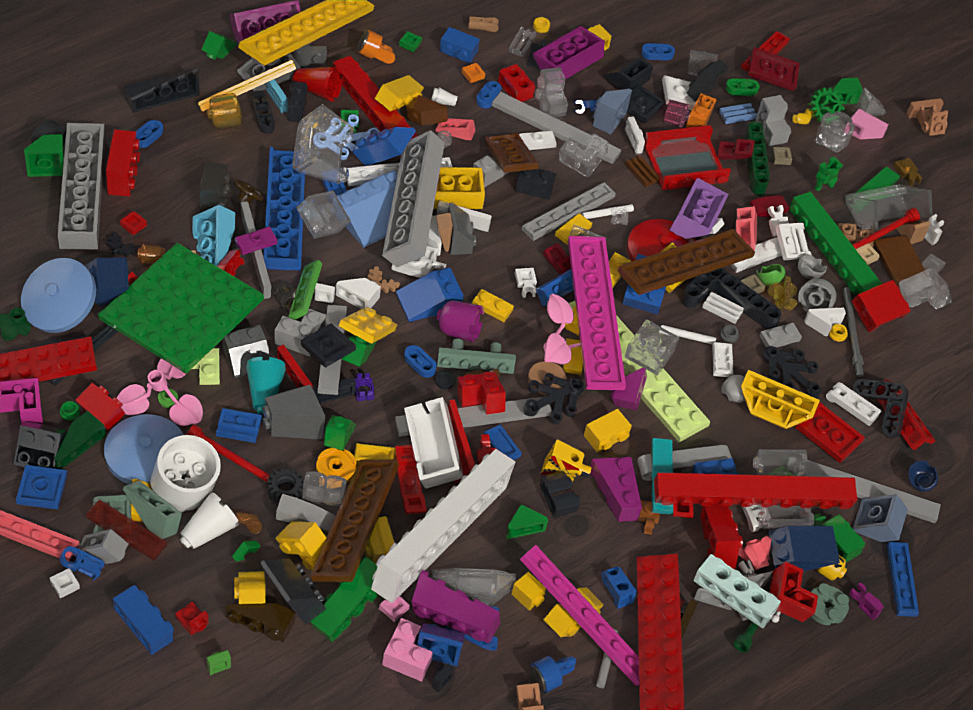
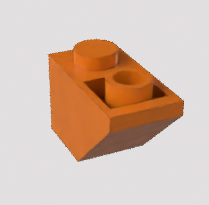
M701 93L689 115L686 128L706 126L717 99Z

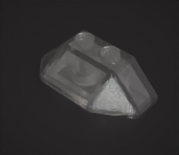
M451 568L441 571L432 570L431 579L437 581L439 578L446 582L445 586L453 591L459 589L465 592L471 601L477 599L488 606H493L513 589L516 574H509L500 570Z

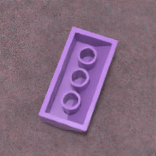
M697 178L670 231L685 239L709 235L728 194Z

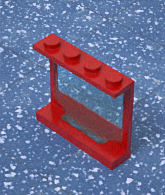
M711 125L646 133L644 148L653 170L660 177L659 184L662 190L692 187L697 178L708 184L725 183L728 181L731 169L722 168L710 140L713 132Z

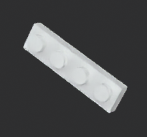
M778 237L757 244L752 258L731 264L730 266L737 273L782 256Z

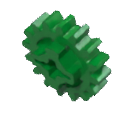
M824 87L815 91V95L810 97L813 101L808 103L812 106L809 111H813L812 117H817L816 122L822 120L823 125L826 123L832 124L839 120L838 117L843 116L840 111L845 109L841 106L844 101H840L842 95H836L837 90L832 91L830 87L827 89Z

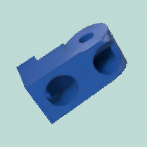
M616 566L601 573L603 584L614 598V604L617 609L634 603L636 589L620 567Z

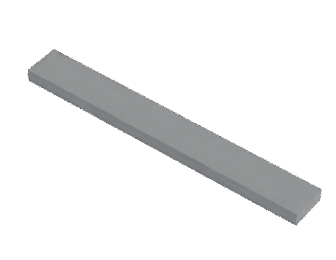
M502 92L492 102L493 107L538 129L553 131L555 137L611 164L615 162L621 153V149Z
M537 397V398H530V399H534V400L538 401V400H540V399H542V398H544V397ZM529 399L505 402V412L486 415L482 405L458 408L463 428L546 417L552 413L549 404L541 408L535 416L529 417L525 415L523 406ZM406 415L396 416L395 423L399 437L410 435Z
M792 454L788 457L785 468L792 476L855 477L858 498L864 499L897 494L907 507L908 515L932 523H936L938 520L941 504Z

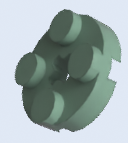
M820 584L819 587L811 591L818 595L816 613L811 616L815 621L823 625H831V623L838 624L844 620L849 610V598L847 595L828 584ZM824 602L830 603L832 607L826 608Z

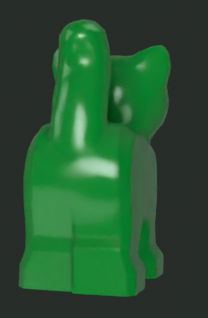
M834 156L829 159L828 164L825 162L820 164L816 174V191H820L823 184L833 188L837 182V175L843 164Z

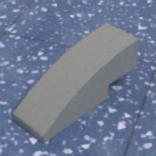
M282 494L276 511V520L288 523L316 522L325 536L328 535L336 517L314 504Z

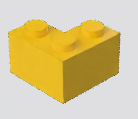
M290 522L276 537V540L284 553L298 554L303 560V565L308 570H313L326 537L316 522Z

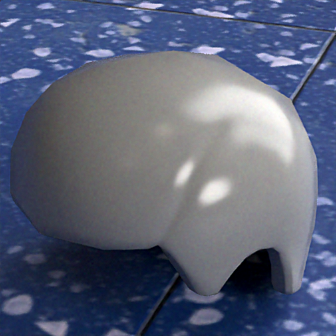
M809 254L803 255L798 261V269L801 275L809 280L820 278L826 272L827 266H822L821 259H816Z
M732 375L722 384L721 392L727 395L729 401L737 403L745 401L741 390L744 376Z

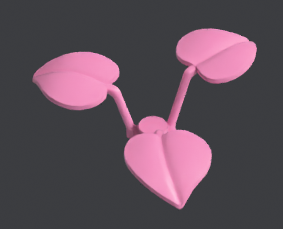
M551 294L547 303V311L550 318L555 323H561V326L544 343L545 362L566 364L571 360L570 349L581 346V343L567 345L565 339L559 335L565 327V323L570 324L573 321V311L565 299Z
M160 359L157 370L151 371L148 375L147 393L143 386L132 384L124 388L117 397L123 404L121 408L126 415L135 416L142 414L149 408L147 398L150 396L152 388L155 391L165 390L175 403L170 408L169 415L176 425L188 426L196 424L203 417L202 405L196 397L186 394L178 401L170 392L166 379L170 380L171 377L178 379L186 374L163 359Z

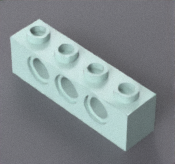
M712 554L698 569L694 578V582L761 628H764L781 602L773 594L766 592L757 583L750 581L738 570L731 568L722 559L716 558Z

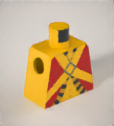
M556 440L545 458L541 474L548 476L565 472L573 482L576 475L588 478L592 467L582 464L583 452L560 440Z

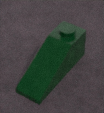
M89 411L77 416L72 422L54 458L56 469H64L106 437L105 425Z

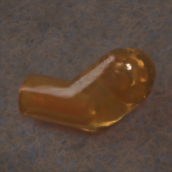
M236 513L238 523L246 524L251 533L257 534L262 530V524L256 515Z

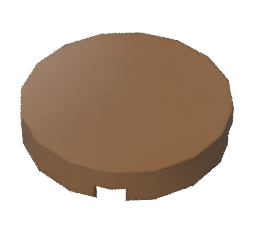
M544 361L532 366L528 375V383L536 380L543 384L542 379L546 373H552L554 376L565 380L567 377L565 371L559 365ZM556 384L550 386L559 390L564 388ZM539 391L537 392V393L540 394V395H544V396H548V395H549V394L542 393V392H539Z

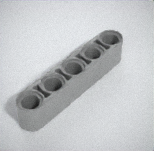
M726 445L672 451L673 473L691 474L693 466L697 462L730 459L732 457L729 448ZM646 454L637 459V464L642 479L649 481L652 480L651 454Z

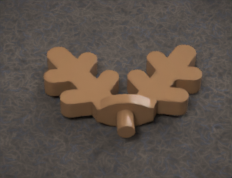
M375 266L374 270H369L367 279L381 286L380 290L388 293L389 289L395 292L399 288V282H394V280L390 279L389 283H386V280H382L383 272L379 271L378 266Z

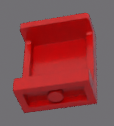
M894 280L860 293L851 301L869 333L883 324L897 318H904L911 312L909 304L903 298Z

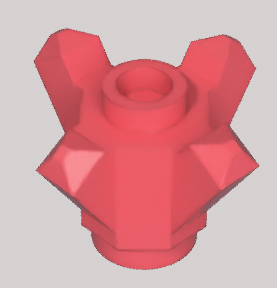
M765 536L762 540L755 539L746 543L745 548L743 546L739 548L738 555L745 561L750 560L754 571L769 566L768 560L772 539L769 536Z

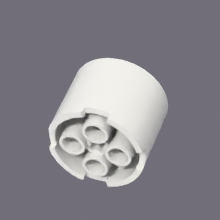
M182 435L169 440L161 448L150 480L152 491L181 513L199 508L208 495L211 494L219 476L221 467L219 455L210 443L200 437Z

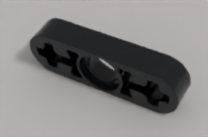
M256 91L251 96V104L258 128L262 133H272L275 129V120L266 93ZM264 110L268 113L260 114L259 111Z

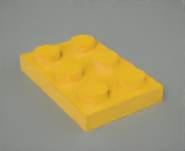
M365 307L341 319L339 327L372 344L394 332L397 324L392 322L391 318L381 316L374 309Z

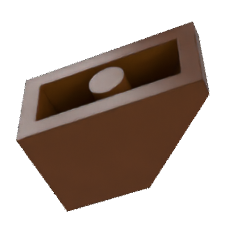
M418 95L407 105L408 120L423 126L448 121L447 106Z

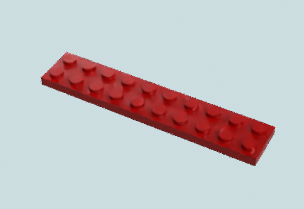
M678 554L637 557L640 710H685Z

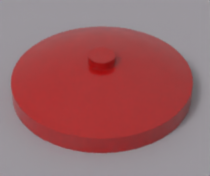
M652 219L638 224L631 231L627 242V253L630 260L635 261L637 254L651 256L660 253L672 242L679 247L697 240L695 237L685 239L670 231L674 223L673 221Z

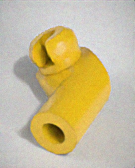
M808 108L805 113L793 115V123L808 124L812 118L813 111H809Z

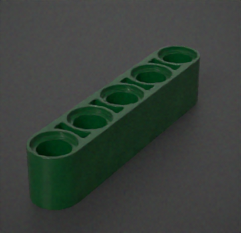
M754 121L749 123L745 134L746 140H755L752 157L747 158L751 191L756 195H763L767 190L770 174L764 128L761 123Z

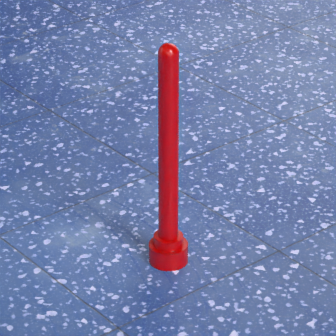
M911 208L905 212L902 218L852 245L857 249L871 243L905 223L920 220V214L916 208Z
M194 424L188 430L187 435L206 440L219 454L268 482L270 474L205 436L202 428Z

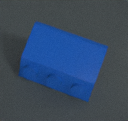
M405 127L384 129L377 134L373 133L368 137L359 138L352 152L365 166L399 156L416 130Z

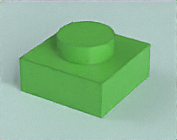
M228 650L215 652L210 657H207V669L210 675L231 668V657Z

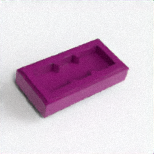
M267 227L235 237V243L242 255L276 245L277 238L272 229Z

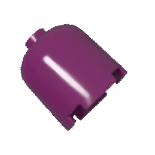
M457 300L447 302L442 310L439 309L437 313L440 330L448 336L474 343V340L478 339L483 322H479L480 314L484 315V307Z

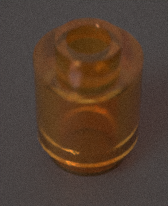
M142 244V248H138L137 259H141V263L154 264L165 254V248L160 247V245Z

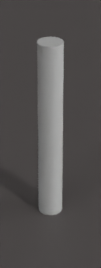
M605 652L596 684L599 688L605 687L611 658Z

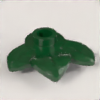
M14 308L9 314H0L1 337L4 341L13 340L18 334L27 336L30 333L31 325L27 321L25 311L22 308Z

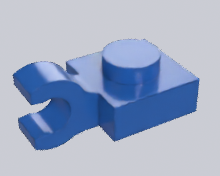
M575 100L574 103L581 105V108L575 110V112L582 113L586 108H590V111H595L597 109V106H595L597 100Z

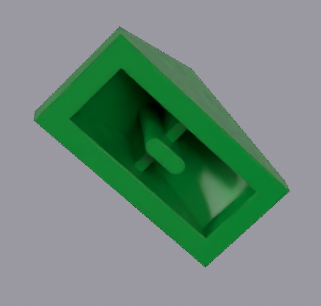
M521 504L508 525L506 538L511 539L546 531L548 519L546 516Z

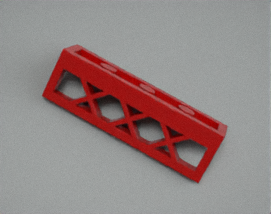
M885 386L877 388V395L884 394ZM890 389V392L895 393L898 397L899 394H903L901 390L896 392ZM878 400L883 409L886 410L887 401ZM907 401L901 431L902 436L913 450H916L925 442L933 444L936 441ZM898 406L891 409V415L893 416L898 415L900 412V407Z
M455 399L449 400L448 410L463 476H468L475 463ZM461 479L455 480L454 484L460 483Z

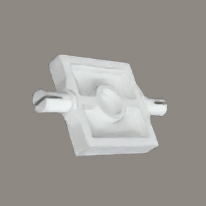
M427 246L425 256L399 267L392 264V270L421 278L429 274L434 268L438 270L445 269L446 264L436 261L439 249Z

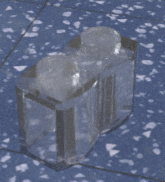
M314 471L306 472L302 498L310 502L323 501L330 506H340L346 493L347 480L340 476H325Z

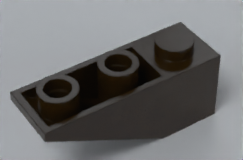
M277 603L227 604L225 607L226 618L235 624L240 623L253 632L263 633L274 641L279 640L284 643L295 623V611Z

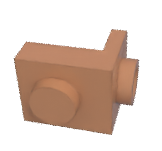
M539 683L516 685L518 710H544L540 700Z

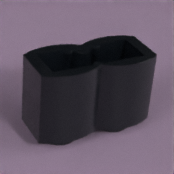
M293 81L290 85V95L287 99L288 121L302 122L307 104V84Z
M565 472L542 477L540 482L541 491L555 518L577 512L580 505V497L572 489V480Z

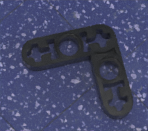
M869 379L857 380L853 385V390L862 398L887 401L882 431L888 438H897L902 431L909 396L908 389L901 383ZM864 384L867 388H870L871 391L863 389L861 392L859 390V387H863ZM879 386H885L886 388L882 395H877L876 393ZM890 389L896 392L901 389L903 394H899L898 397L895 393L890 392ZM893 407H900L898 415H891ZM893 424L896 430H892V432L890 433L888 431V428H891Z

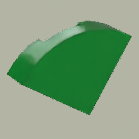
M244 541L232 557L236 562L245 559L244 556L251 551L254 554L260 548V544L257 541Z

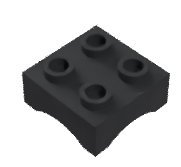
M720 59L714 63L711 61L706 68L703 67L697 73L699 77L688 85L690 89L686 94L696 102L701 93L710 92L715 87L717 77L724 74L729 67Z

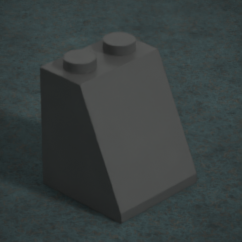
M311 385L265 398V406L262 407L264 414L262 422L265 430L268 429L271 436L306 439L324 438L325 414Z

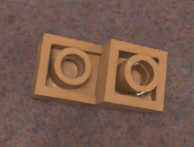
M839 223L838 225L851 244L874 233V230L856 229L857 224Z

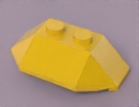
M748 370L741 385L750 414L784 429L813 418L820 401Z

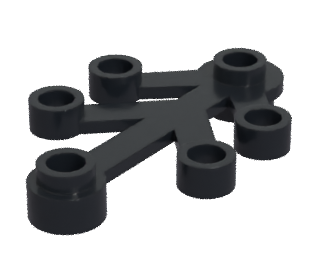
M774 346L764 348L762 355L764 361L769 363V379L774 381L779 379L780 371L777 369L778 364L782 368L783 385L794 388V383L791 381L792 376L806 388L805 394L816 399L819 398L822 391L820 385L815 382L811 383L798 372L815 374L819 367L815 361H810L808 364L787 363L784 359L801 362L805 356L804 352L800 349H796L793 353L782 352Z
M546 373L542 379L543 384L536 380H532L529 383V392L537 393L539 391L549 395L538 401L534 399L527 400L523 406L525 415L529 417L535 416L541 408L555 402L554 410L549 420L552 424L557 425L563 418L561 414L564 396L568 394L569 404L565 407L564 413L568 417H573L576 414L577 396L581 395L584 391V382L579 377L565 380L554 376L552 373ZM556 384L564 388L559 390L550 386Z

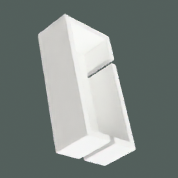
M443 397L425 402L430 414H427L422 403L404 408L415 460L417 461L419 478L425 489L464 477L448 406Z

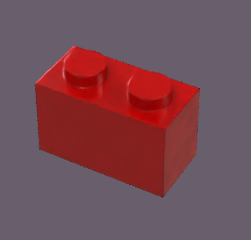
M91 383L76 399V402L86 412L89 411L102 422L109 431L126 414L121 408L123 404L116 397L111 399L108 396L109 392L103 386L97 387L94 383Z

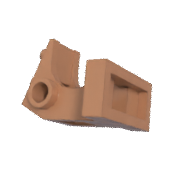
M941 98L911 102L906 113L908 118H917L922 130L929 136L945 134L948 110L940 112L944 104Z

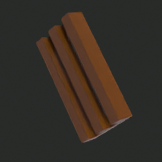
M640 154L636 158L632 157L631 160L625 161V166L644 187L659 182L660 177Z

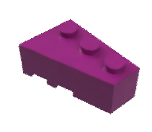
M632 458L592 459L590 475L594 477L598 484V489L606 497V502L617 521H638L642 506Z

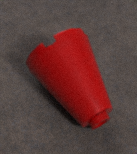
M338 67L299 68L292 76L293 81L306 83L308 92L332 102L335 101L333 100L334 97L338 98L343 79H340L339 75L342 74V71Z

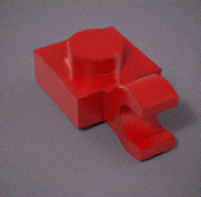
M489 434L481 435V449L476 451L478 465L481 464L486 454L490 455L496 449L490 448Z

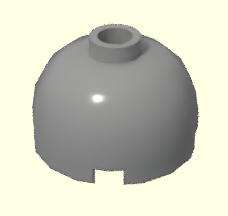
M815 278L809 280L801 287L798 293L799 303H802L803 309L806 312L809 309L833 308L836 302V291L829 281Z

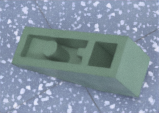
M141 481L124 486L125 494L148 530L161 540L177 534L182 515L180 511Z

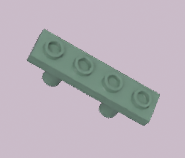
M454 339L452 349L439 348L437 367L467 370L484 369V371L488 372L498 369L499 373L513 374L516 355L502 354L501 344L497 342L490 345V352L463 350V340Z

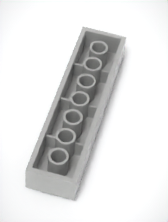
M67 123L58 225L59 249H98L105 151L104 124Z
M431 130L411 139L401 155L382 254L396 267L421 258L426 253L445 144Z

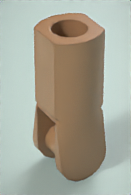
M469 17L468 29L496 32L499 29V21L497 18Z

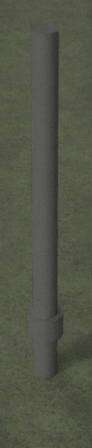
M845 287L843 288V296L853 353L851 358L852 365L855 367L856 377L862 378L864 376L862 368L864 362L862 355H860L850 288Z

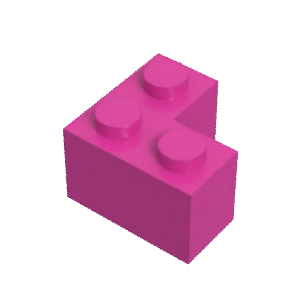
M38 378L0 382V413L20 411L22 424L27 421L43 424Z

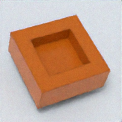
M477 63L462 68L461 73L469 83L485 78V72Z

